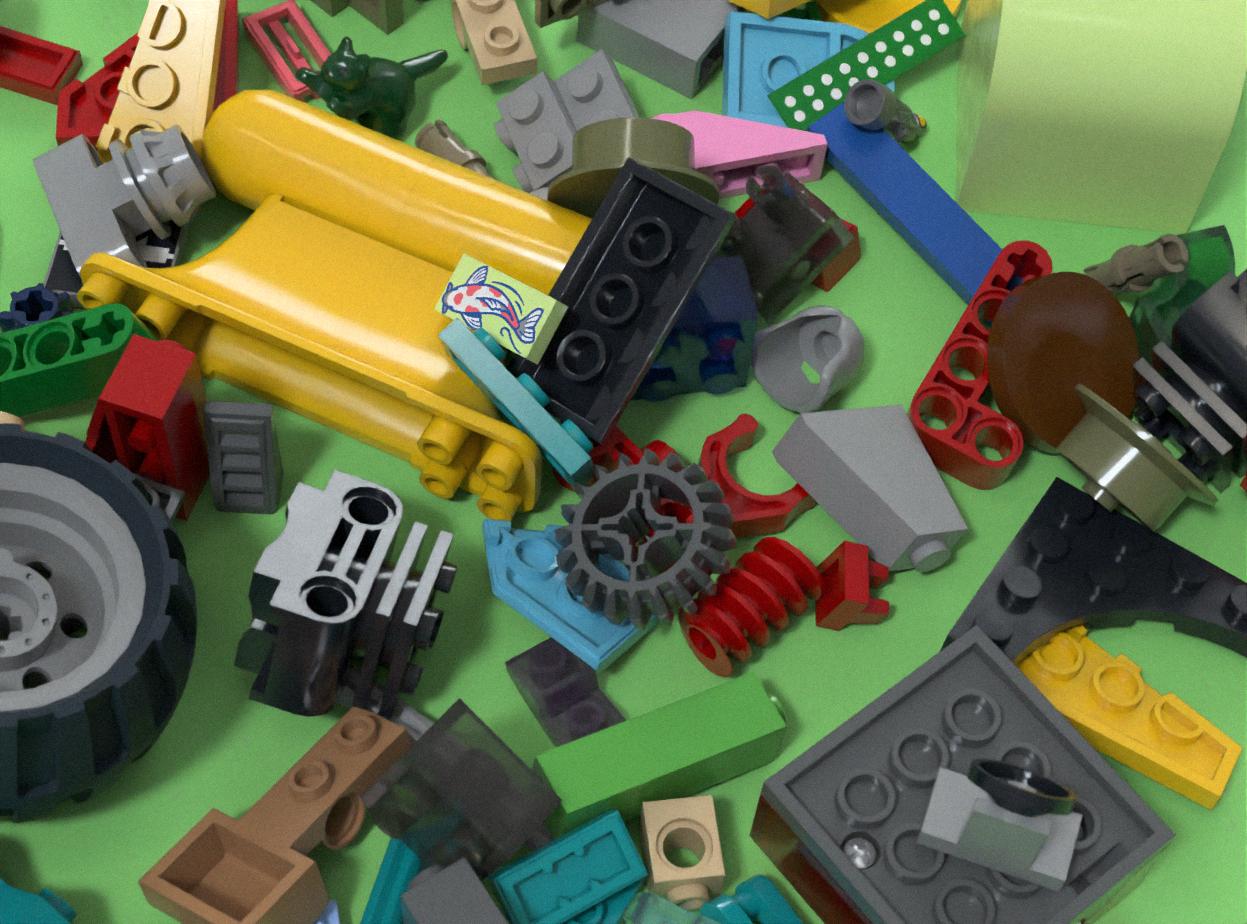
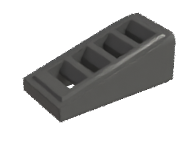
M205 402L204 421L211 491L215 509L219 512L276 513L279 509L283 468L273 406L259 403Z

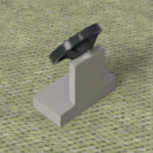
M978 758L972 760L967 776L942 767L939 768L916 843L1059 892L1066 882L1083 815L1072 812L1077 796L1062 784L1016 765Z

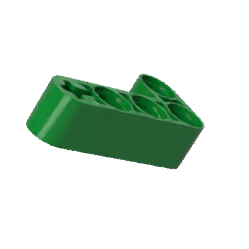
M119 303L106 304L0 333V411L21 417L100 396L133 334L154 341H159V339L127 306Z

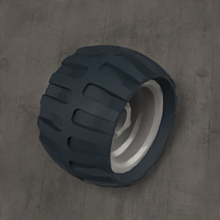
M0 423V637L8 639L0 641V816H12L14 823H20L47 817L51 814L55 805L70 798L75 803H83L113 785L130 763L139 760L151 749L169 723L188 681L196 645L197 607L195 589L187 571L186 554L178 533L166 512L158 504L150 506L148 492L144 484L117 460L110 464L92 453L85 441L73 436L57 432L56 436L53 437L22 431V424ZM36 571L50 575L51 577L48 580H45V578ZM84 626L87 629V634L84 637H68V635ZM24 677H25L24 685H26V686H28V687H31V688H33V689H24V686H23V683H22Z

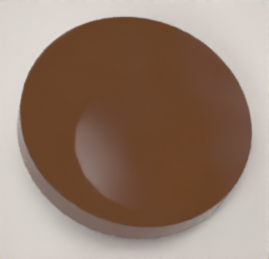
M1069 271L1033 277L1019 284L1008 294L1000 305L991 325L987 345V369L990 387L998 409L1003 416L1009 418L1018 426L1025 442L1039 450L1059 454L1055 448L1087 413L1074 390L1078 383L1104 399L1128 419L1134 409L1136 401L1132 394L1134 391L1132 365L1140 359L1139 347L1131 321L1125 309L1111 291L1087 275Z

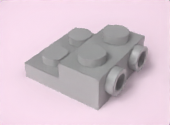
M601 49L555 81L542 71L500 99L496 104L502 119L494 123V128L506 148L512 153L517 151L521 162L513 167V173L523 190L530 193L539 188L549 187L556 178L572 171V139L578 130L603 120L640 117L613 59Z

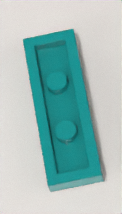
M457 317L438 334L446 354L517 429L525 432L535 441L540 448L541 455L574 490L575 482L585 484L595 475L591 457L588 455L594 449L590 440L571 420L567 419L562 425L556 422L544 409L550 403V400L531 377L523 373L516 379L500 363L506 357V354L485 329L479 327L472 333Z

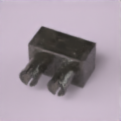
M766 165L755 170L764 181L762 186L751 175L747 179V194L756 204L741 220L737 217L709 267L736 295L770 325L854 237L836 212L787 171L783 175L780 169Z

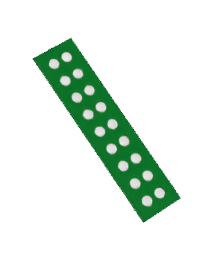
M925 0L767 96L788 128L807 131L811 124L842 104L849 89L856 82L863 79H873L885 85L966 35L943 0Z

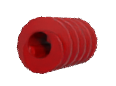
M765 537L753 547V552L745 553L735 562V568H730V573L720 574L717 577L715 583L718 588L716 596L705 595L700 591L697 599H694L697 604L696 615L688 614L681 607L679 609L678 621L681 632L696 658L708 671L720 677H728L733 673V666L728 656L737 662L745 663L752 656L748 641L755 646H765L771 640L768 627L776 631L785 629L789 625L787 612L800 616L808 608L806 597L812 600L820 599L825 594V583L814 564L799 549L785 540L776 537Z

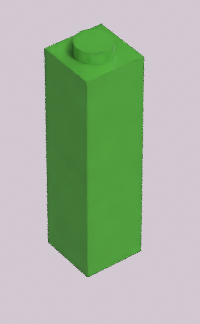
M752 672L535 755L527 792L553 840L609 809L618 810L624 822L641 815L642 802L684 798L773 762L787 729L785 714L778 699L773 694L766 693L756 675Z

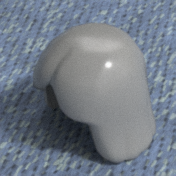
M823 305L809 307L785 321L757 332L752 339L750 350L753 373L757 382L762 385L763 390L781 407L791 412L811 413L820 409L829 398L847 386L859 372L864 360V339L852 318L845 316L841 310ZM804 361L821 376L820 383H810L801 369Z

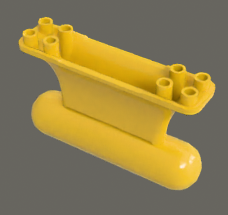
M243 90L219 105L211 114L203 134L202 163L214 188L229 200L255 210L253 214L234 234L218 247L200 258L180 266L146 268L106 253H93L80 267L83 286L78 291L77 298L85 309L88 310L114 303L125 305L159 340L166 339L177 342L190 352L196 353L201 376L210 380L213 378L221 380L411 463L412 468L422 472L419 476V481L433 495L449 499L453 497L458 488H461L479 496L477 507L487 518L511 521L516 512L532 510L541 494L542 455L540 448L525 432L504 423L500 410L446 354L438 334L454 320L437 312L434 308L463 253L548 295L592 219L275 90ZM500 345L506 354L508 349ZM505 358L500 361L502 365H504Z

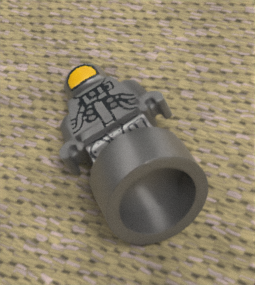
M863 79L856 82L849 89L845 97V114L852 123L868 130L886 129L896 136L895 140L897 142L912 141L915 137L921 136L926 130L927 123L924 117L912 113L910 107L898 100L889 87L873 79Z

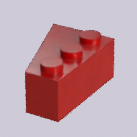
M133 334L97 401L85 441L92 453L110 464L117 460L132 473L184 491L185 499L176 518L185 521L188 520L210 476L204 421V408L207 401L197 354L190 352L183 345L171 340L154 341Z

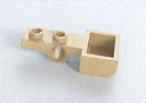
M450 0L459 43L462 49H469L481 85L537 74V56L515 0Z

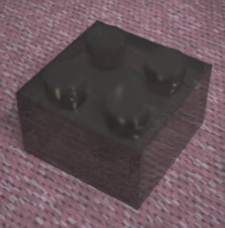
M460 698L359 798L370 809L371 819L383 833L391 838L400 839L420 859L422 870L439 863H443L447 868L465 857L480 881H483L506 863L562 802Z

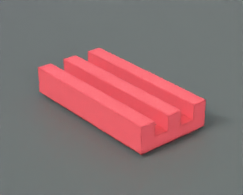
M288 0L243 18L242 23L245 35L285 95L304 103V97L310 94L315 100L320 99L321 97L301 81H297L262 29V26L265 25L295 71L301 67L311 69L293 39L279 22V19L285 17L321 69V66L331 54L296 2Z

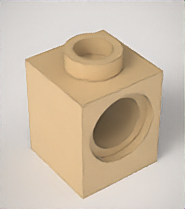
M712 795L642 802L639 835L643 863L648 873L646 884L650 907L668 905V909L673 912H691L701 909L702 905L720 895L725 878ZM674 848H684L693 852L699 859V863L689 868L677 867L671 864L664 854Z

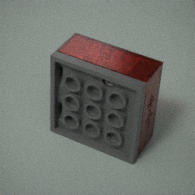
M975 625L764 781L749 836L824 924H1094L1140 886L1173 840L1175 834L994 642ZM973 759H991L1041 774L1062 784L1075 793L1077 799L1072 812L1083 816L1066 882L1059 892L916 843L933 783L940 767L967 776Z

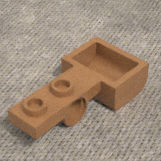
M353 706L239 820L212 808L138 880L147 902L152 907L182 924H312L325 910L329 896L316 861L307 857V855L319 843L330 849L337 850L347 846L356 837L366 817L367 802L365 795L412 748L406 728L366 709L363 710Z

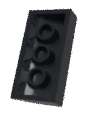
M628 157L548 296L568 306V309L541 360L537 365L514 353L506 369L516 379L521 374L526 373L550 400V403L544 407L547 412L564 422L567 419L571 420L585 435L604 445L737 219V216Z

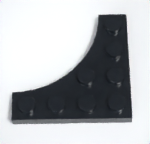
M1056 477L948 633L940 651L977 625L1016 666L1027 655L1049 643L1053 634L1080 624H1083L1085 629L1106 626H1129L1134 618H1147L1170 621L1173 623L1174 631L1209 640L1247 657V583L1159 533L1152 532L1146 526L1116 509L1110 513L1089 494Z

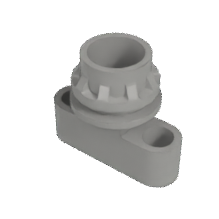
M178 124L163 132L140 130L130 135L132 145L130 149L120 139L110 143L109 149L113 159L103 164L94 146L84 134L33 159L36 172L79 275L80 267L93 253H106L147 268L135 237L152 229L163 240L172 235L170 220H173L179 227L191 223L200 205L217 196L214 185L199 155Z

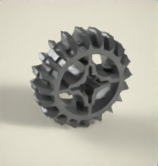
M646 448L639 464L634 465L628 455L619 453L617 470L609 473L605 467L595 464L594 473L598 481L590 487L587 484L575 482V493L581 499L580 503L561 505V515L569 525L554 530L556 534L555 540L561 548H564L555 555L557 557V565L564 573H568L565 578V584L574 596H582V604L592 614L597 615L604 610L606 619L618 627L629 615L630 621L635 628L645 631L652 613H655L663 625L671 626L674 617L673 608L681 605L688 614L696 615L697 604L692 597L699 591L705 595L716 596L718 588L710 578V575L730 573L731 564L722 553L736 548V537L732 530L727 528L734 523V515L729 505L722 503L724 493L719 484L712 480L707 481L708 477L704 469L695 462L685 468L682 458L671 452L660 463L656 453ZM661 498L677 501L690 508L693 512V523H680L677 517H667L660 506ZM653 529L655 532L652 538L646 536L647 533H652ZM638 540L645 542V544L639 545L638 549L635 546ZM599 554H611L615 560H623L625 567L630 572L629 581L617 580L603 574L599 565ZM677 561L670 569L663 573L668 565Z

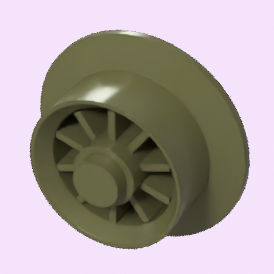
M651 118L609 119L592 123L578 130L572 139V171L552 181L547 190V200L549 202L593 219L627 158L630 157L715 204H718L720 198L717 184L708 176L695 171V142L692 133L675 123Z
M1078 383L1074 387L1087 413L1055 449L1088 479L1081 488L1111 513L1119 505L1155 533L1186 497L1212 506L1218 502L1217 497L1147 430L1133 420L1130 421L1108 402L1082 384Z

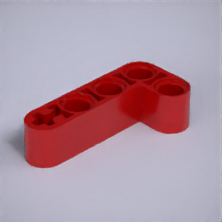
M1028 240L1012 242L1006 245L999 253L916 391L907 412V416L934 466L978 490H993L1000 487L1010 476L1024 446L1023 435L1014 422L980 403L990 386L987 369V345L990 330L982 326L980 320H994L1000 305L1011 292L1006 290V288L1015 277L1021 278L1024 282L1033 277L1052 273V259L1047 251L1039 244ZM962 367L973 374L975 379H960L952 373L950 368ZM923 415L936 416L945 423L947 428L941 430L930 428L923 423L920 417ZM987 445L993 447L999 452L1002 460L992 461L984 458L979 454L976 446Z

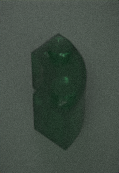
M1225 225L1176 235L1186 245L1188 263L1182 265L1184 267L1182 271L1154 280L1152 284L1154 291L1137 298L1129 319L1137 338L1140 359L1143 357L1152 367V348L1163 341L1172 350L1171 332L1182 313L1228 272L1231 271L1235 274L1234 249Z

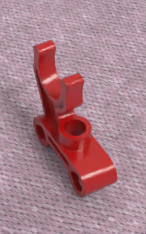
M749 414L739 415L726 428L707 436L698 465L704 469L708 477L707 481L717 482L724 493L722 503L728 504L734 515V523L727 528L732 530L736 538L781 532L799 514L814 508L816 501L798 483L792 489L779 495H761L750 492L735 482L728 472L726 461L731 455L749 449L753 444L758 423ZM617 426L614 427L604 445L586 435L594 446V449L588 454L591 457L594 470L595 464L605 467L609 473L617 470L619 453L628 455L634 465L639 464L646 448L656 453L660 463L671 452L678 455L668 444L659 440L652 441L639 449ZM552 467L553 475L558 483L566 489L575 492L568 482ZM594 475L585 484L591 487L598 481V479ZM661 498L660 506L667 517H677L680 523H693V512L690 508L677 501ZM652 529V533H647L646 536L652 538L655 534L654 530ZM639 540L637 549L639 545H643L645 542ZM677 561L668 565L663 573L670 569Z

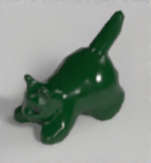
M346 36L341 40L337 50L327 57L321 66V71L301 67L296 71L295 77L326 102V106L337 116L349 121L356 119L360 125L397 140L405 133L408 118L416 105L415 81L420 77L435 72L447 61L448 53L445 50H437L401 62L379 57L371 58L367 54L357 55L354 52L352 40Z

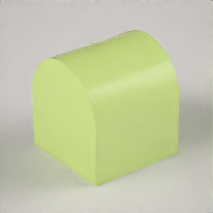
M968 0L961 29L966 36L959 39L956 203L964 211L1186 234L1226 146L1239 108L1247 73V0Z

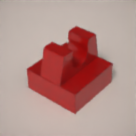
M844 540L816 567L825 583V594L820 599L815 600V626L840 631L848 623L878 624L889 614V602L883 599H876L869 594V589H877L888 579V567L868 559V546Z

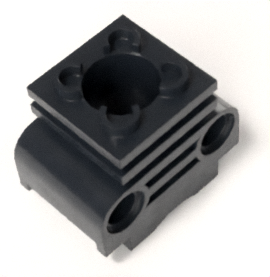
M1247 269L1238 277L1233 272H1228L1182 313L1171 332L1172 350L1163 341L1152 348L1153 367L1143 357L1132 365L1134 383L1132 394L1136 401L1135 408L1137 409L1134 412V417L1137 422L1157 440L1165 437L1182 454L1177 460L1202 483L1208 480L1220 494L1230 486L1231 470L1239 478L1247 472Z
M335 469L325 490L298 482L287 503L285 512L286 526L281 535L273 543L265 547L252 575L248 597L254 620L239 641L234 664L235 667L258 674L251 688L249 699L295 715L307 717L323 715L331 711L338 703L354 664L359 659L363 661L352 706L365 710L383 667L390 671L378 715L391 719L401 693L414 696L424 669L422 666L413 664L419 648L425 651L427 648L432 650L445 612L433 608L437 592L439 590L449 594L458 565L446 561L454 534L443 530L440 531L425 570L422 572L416 570L428 525L415 521L398 562L391 561L403 513L400 499L391 490Z

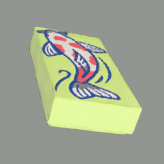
M463 253L434 310L453 320L458 317L466 327L473 331L482 327L498 344L538 365L568 306Z

